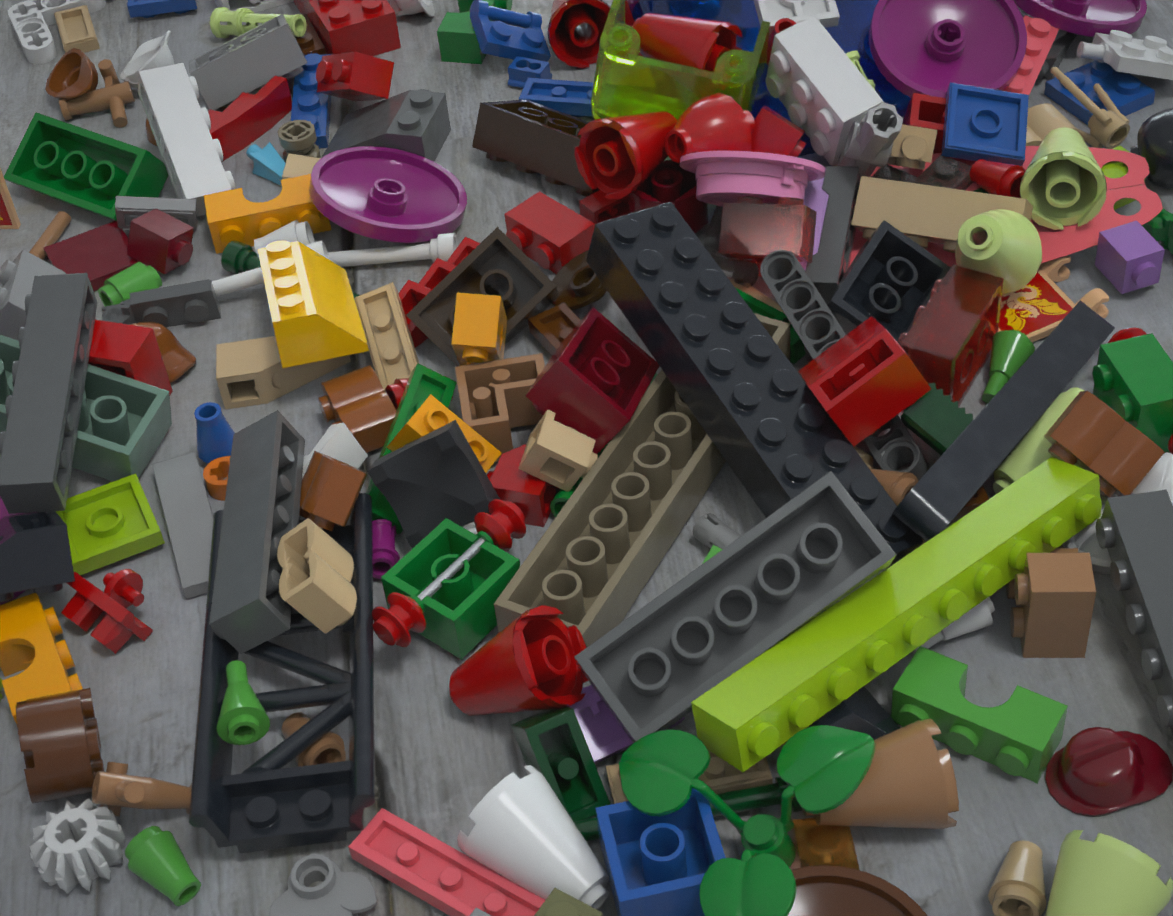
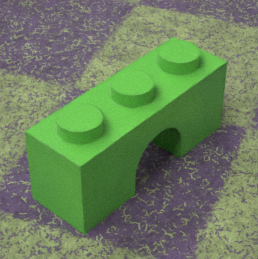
M919 646L893 688L891 718L902 727L917 720L932 719L942 733L932 735V739L950 746L960 754L972 755L993 764L1009 775L1021 776L1038 784L1063 737L1068 705L1017 685L1011 697L1002 705L996 707L977 706L965 698L968 665Z

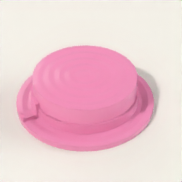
M704 151L686 154L680 158V167L696 174L697 200L717 206L748 210H790L801 208L804 206L805 189L808 182L824 178L826 171L823 165L811 160L763 152Z

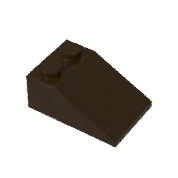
M497 227L406 316L457 367L460 365L451 344L457 293L501 296L507 317L505 344L529 326L528 318L543 312L559 297L557 286Z

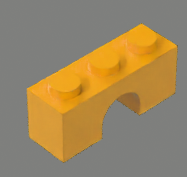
M311 174L280 180L282 185L280 194L266 202L248 201L244 197L242 188L203 195L208 226L216 254L223 253L227 244L234 240L252 247L254 246V239L264 237L294 220H297L299 223L307 221L313 234L330 231L329 219L316 208L310 198Z
M35 593L0 605V668L5 677L24 670L15 676L2 680V685L16 724L17 702L83 689L77 673L68 675L67 669L75 667V663L66 640L56 641L55 636L63 634V630L55 609L50 607L44 610L38 594Z

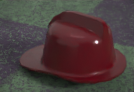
M1093 727L1080 731L1071 737L1065 747L1055 752L1047 764L1045 781L1050 795L1061 807L1079 815L1098 816L1148 802L1163 795L1172 783L1173 766L1168 754L1156 742L1141 734Z

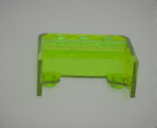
M613 0L600 39L592 88L591 113L594 119L665 111L672 114L678 120L679 116L692 103L702 97L715 93L731 96L743 110L751 113L766 62L770 22L762 20L753 53L743 50L727 51L719 57L715 70L712 72L638 55L640 36L634 28L625 25V0Z

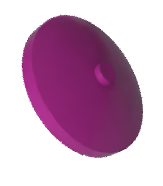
M879 0L870 23L869 44L873 59L880 72L903 94L910 98L913 93L946 98L950 82L1001 91L1006 89L1015 78L1024 59L1027 46V32L1023 17L1013 0Z
M1013 0L1016 6L1034 18L1043 19L1055 28L1089 37H1094L1095 33L1109 35L1111 30L1132 34L1139 29L1147 11L1145 0Z
M376 146L344 148L331 152L319 159L311 173L309 193L316 208L326 218L340 227L365 237L400 243L426 242L437 238L438 234L452 233L460 226L464 219L467 194L462 183L446 168L414 153Z

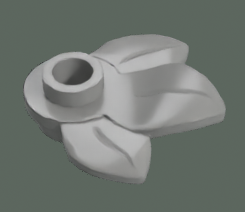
M310 854L299 859L292 867L288 877V890L272 903L269 916H353L354 913H361L377 905V897L371 881L363 874L341 871L339 866L328 857L321 854ZM323 881L318 886L309 887L313 882Z

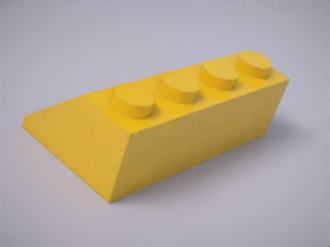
M280 240L268 244L265 248L257 249L282 369L369 351L347 272L344 268L299 241L290 243Z

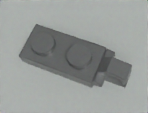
M209 279L130 293V299L122 301L120 304L102 307L103 321L129 325L138 322H155L164 327H171L221 318V308L212 281Z

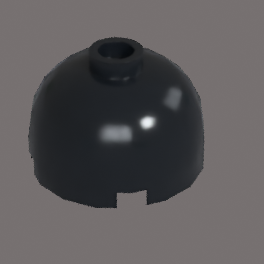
M1173 108L1153 114L1143 122L1138 131L1137 145L1130 147L1131 153L1146 159L1150 172L1147 176L1148 180L1156 186L1168 189L1173 188Z

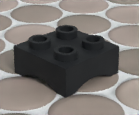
M456 420L375 460L367 470L375 486L383 493L393 508L405 538L412 549L446 518L459 526H464L473 522L474 517L479 512L489 514V503L493 499H500Z

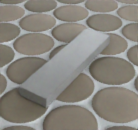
M192 452L152 464L186 599L207 593L213 513L196 453Z

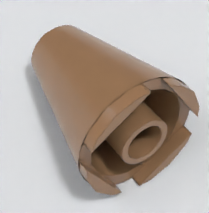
M932 719L917 720L875 739L876 746L872 764L855 792L843 804L833 810L819 814H811L803 810L804 815H813L818 825L916 829H945L956 826L957 821L948 816V813L959 811L956 778L948 748L937 750L932 739V735L942 734L938 725Z

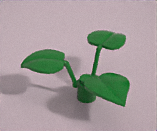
M828 725L812 726L797 732L784 744L777 759V772L780 778L789 785L781 796V817L776 818L769 814H757L749 818L747 822L743 821L705 782L698 779L708 768L711 759L710 753L703 742L693 734L670 729L650 733L634 742L623 753L618 764L623 792L628 801L640 812L658 817L672 814L688 802L693 788L700 792L741 835L742 844L746 849L742 852L741 860L736 858L719 859L710 865L703 876L699 896L705 916H788L793 907L797 891L794 874L789 868L795 860L796 847L787 833L795 826L791 819L793 798L796 796L801 808L811 814L825 813L837 808L855 792L872 764L876 743L868 734Z

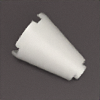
M531 765L524 766L527 776L522 779L512 772L494 786L472 810L468 817L475 823V826L469 836L460 830L457 837L458 847L469 857L545 900L552 890L557 888L598 910L609 896V892L605 889L609 881L608 874L543 774Z

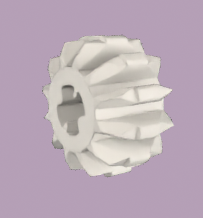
M89 798L78 808H75L73 804L66 801L64 811L59 814L46 811L47 824L33 828L35 843L30 846L31 859L35 866L39 867L38 872L49 886L58 884L59 888L63 889L67 894L78 883L90 892L92 880L98 877L110 880L111 870L109 866L123 863V851L121 848L125 845V834L121 825L117 824L114 813L106 805L97 807Z

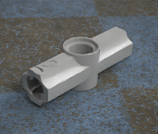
M881 102L876 108H871L867 111L861 123L853 122L837 166L859 167L860 180L861 176L870 177L877 166L885 167L893 142L900 133L903 118L897 113L894 105Z

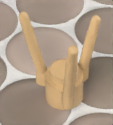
M1057 67L1051 68V73L1093 114L1088 121L1090 134L1080 129L1077 130L1084 141L1094 148L1105 146L1107 149H1113L1120 145L1129 134L1130 121L1120 113L1101 85L1096 83L1093 89L1108 111L1100 109Z

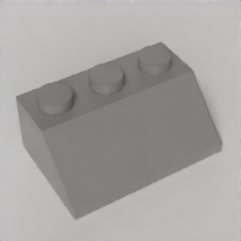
M281 14L190 60L189 73L195 77L198 89L209 110L219 108L220 112H223L242 92H251V94L255 95L275 75L283 76L287 79L298 75L303 71L302 65L306 64L307 60L285 16Z

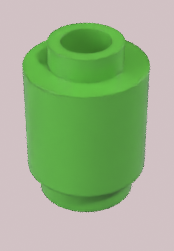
M137 262L105 280L104 286L98 289V293L104 306L116 305L130 299V293L161 287L162 280L151 265L146 267L143 263Z

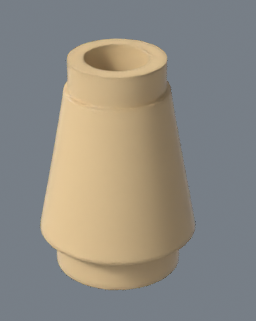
M1021 840L1010 845L1009 851L988 894L995 916H1041L1044 913L1047 903L1042 861L1043 853L1036 844Z

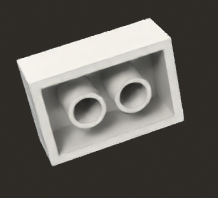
M815 15L774 35L765 80L767 89L774 98H779L788 110L791 121L805 130L814 151L820 156L823 155L828 163L834 166L838 164L839 157L845 148L853 122L861 123L869 109L876 108L884 101Z

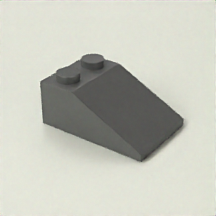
M425 89L408 90L348 113L322 157L344 148L376 146L407 151L435 161L451 131L446 94L430 92Z

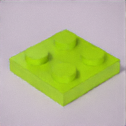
M136 473L67 498L65 511H55L67 525L73 571L79 575L165 544Z

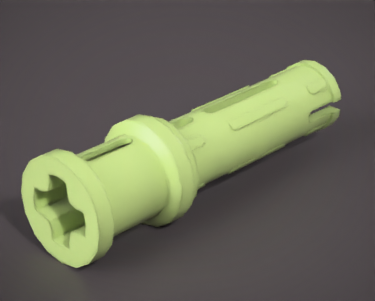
M218 7L214 9L210 16V28L217 38L225 39L230 35L239 36L259 26L258 23L263 24L281 14L254 13L248 8L230 11L228 8ZM283 14L294 36L302 37L307 30L305 17L301 14ZM220 22H227V25H221Z

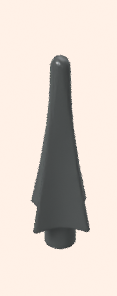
M1067 32L1053 42L1036 80H1040L1043 77L1049 80L1055 78L1051 73V68H1059L1066 51L1077 34Z

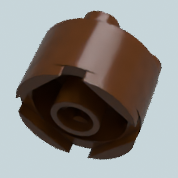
M79 689L17 702L16 719L21 752L24 754L26 765L24 772L32 804L92 793L96 773L98 771L105 772L103 759H101V741L97 718H95L91 689Z

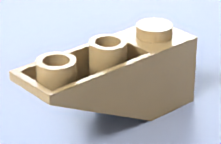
M275 336L216 344V380L225 410L268 404L351 362L350 355L282 369Z

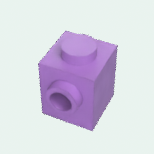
M1133 221L1099 232L1095 266L1121 294L1159 283L1165 249L1138 221Z

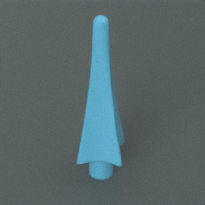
M269 142L263 149L256 144L251 145L247 149L246 154L254 161L252 173L282 186L280 180H282L286 163L272 144Z

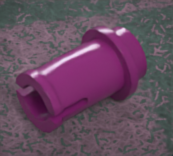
M385 519L372 521L373 577L381 579L400 560V555L395 550L396 527L395 525L392 526L391 521Z

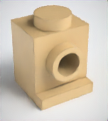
M902 124L901 131L893 142L886 164L924 170L926 162L931 163L937 130Z
M547 410L529 435L519 469L569 492L579 478H584L596 462L598 454L592 452L596 440L555 421L556 413Z

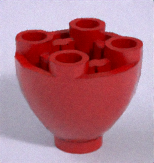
M715 93L702 97L692 103L679 116L674 129L666 134L665 150L669 158L678 163L682 156L695 152H751V133L755 129L754 117L749 111L743 110L731 96Z

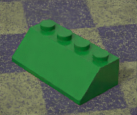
M35 112L4 175V179L13 184L117 221L115 211L116 196L158 198L169 175L164 162L145 149Z

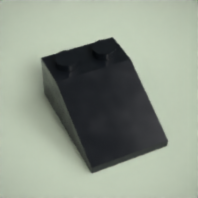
M883 220L860 249L843 275L828 306L856 326H859L872 316L888 330L905 351L954 269Z

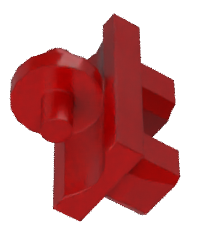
M122 569L115 574L112 572L107 573L103 578V584L106 585L104 592L77 572H74L75 581L67 582L77 592L61 613L87 632L100 614L105 612L106 615L90 635L115 654L133 634L145 641L152 633L153 629L126 609L131 605L137 607L144 601V595L141 593L143 579L135 571Z

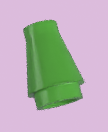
M151 826L139 832L127 845L125 857L129 860L128 869L167 896L175 906L186 904L199 892L201 882L193 874L170 831H162L158 826Z

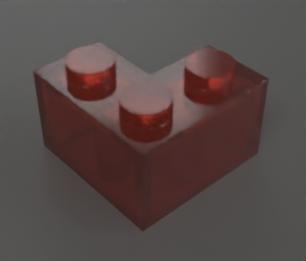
M739 196L737 203L723 202L719 254L742 264L761 265L764 258L776 250H788L796 256L799 262H812L817 212L804 205L803 199L792 197L778 198V204L763 203V198L754 196Z

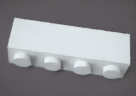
M184 63L139 71L138 94L177 199H196L197 216L206 215L203 195L235 189V182L232 173L229 170L224 171L221 163L223 161V152L219 140L212 139L209 113L206 107L200 108L198 103L199 89L194 76H188Z

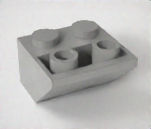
M24 249L13 262L6 260L0 268V335L19 341V329L25 327L27 319L25 297L32 292L34 276L66 274V272Z

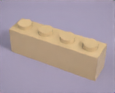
M861 176L851 225L863 232V238L869 239L883 220H885L923 248H927L928 242L944 244V251L955 253L959 230L969 218L990 210L1005 209L1017 212L1030 221L1033 206L1027 199Z

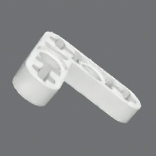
M27 0L10 7L8 15L27 60L32 64H44L56 58L57 49L48 28L49 25L56 24L55 12L87 5L90 14L104 8L106 0Z

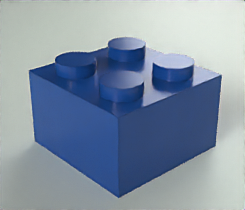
M692 788L688 802L681 809L660 817L649 816L640 812L629 801L595 808L600 847L618 916H705L699 896L703 876L710 865L726 857L709 801L700 792Z

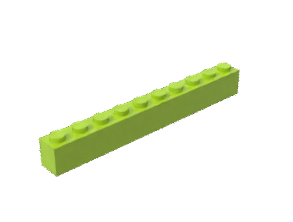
M1050 457L693 700L691 706L698 739L703 742L708 751L741 772H745L787 742L794 734L809 727L842 701L848 699L856 691L887 671L891 666L958 620L983 600L993 595L997 590L1013 580L1016 574L1023 573L1026 553H1050L1101 517L1102 501L1100 499L1099 475Z

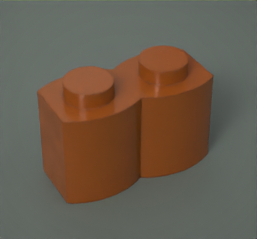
M369 365L322 382L324 396L319 397L318 402L326 422L334 420L335 422L332 424L345 423L366 453L383 447L394 420L396 409L388 394L384 391L373 368Z
M1080 391L1044 435L1052 444L1048 449L1052 456L1072 465L1077 463L1083 469L1099 475L1100 494L1106 498L1112 497L1113 494L1117 496L1130 495L1165 453L1151 439L1126 422L1118 413L1089 391Z
M314 451L302 479L299 515L306 519H311L316 525L329 531H333L336 524L345 527L367 477V473L347 463Z

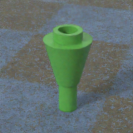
M1017 330L999 331L993 336L989 369L990 378L982 394V400L988 404L1034 353L1035 347L1024 333Z
M236 660L228 663L226 666L228 687L217 723V733L227 743L247 745L260 740L266 735L270 727V720L251 685L248 683L246 664Z

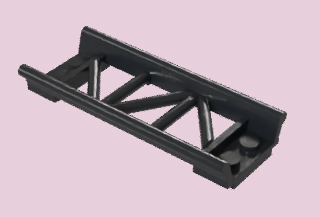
M359 493L351 512L350 525L334 527L333 531L321 528L351 554L354 562L353 577L350 583L355 587L357 594L355 611L348 622L334 628H343V632L350 631L349 672L269 641L244 652L247 655L325 684L255 693L266 713L325 705L330 706L241 774L231 775L233 744L227 743L220 738L217 733V723L228 687L226 666L228 663L238 660L239 652L226 640L219 638L211 625H209L224 510L216 511L213 515L189 823L193 827L205 828L215 839L218 848L237 846L239 853L346 841L347 832L364 830V808L370 807L375 803L372 497L367 493ZM298 613L291 614L290 629L278 636L321 630ZM349 717L348 761L283 768Z

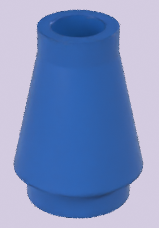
M213 402L198 406L194 412L198 457L207 465L216 458L231 456L233 434L235 432L222 414L221 407Z

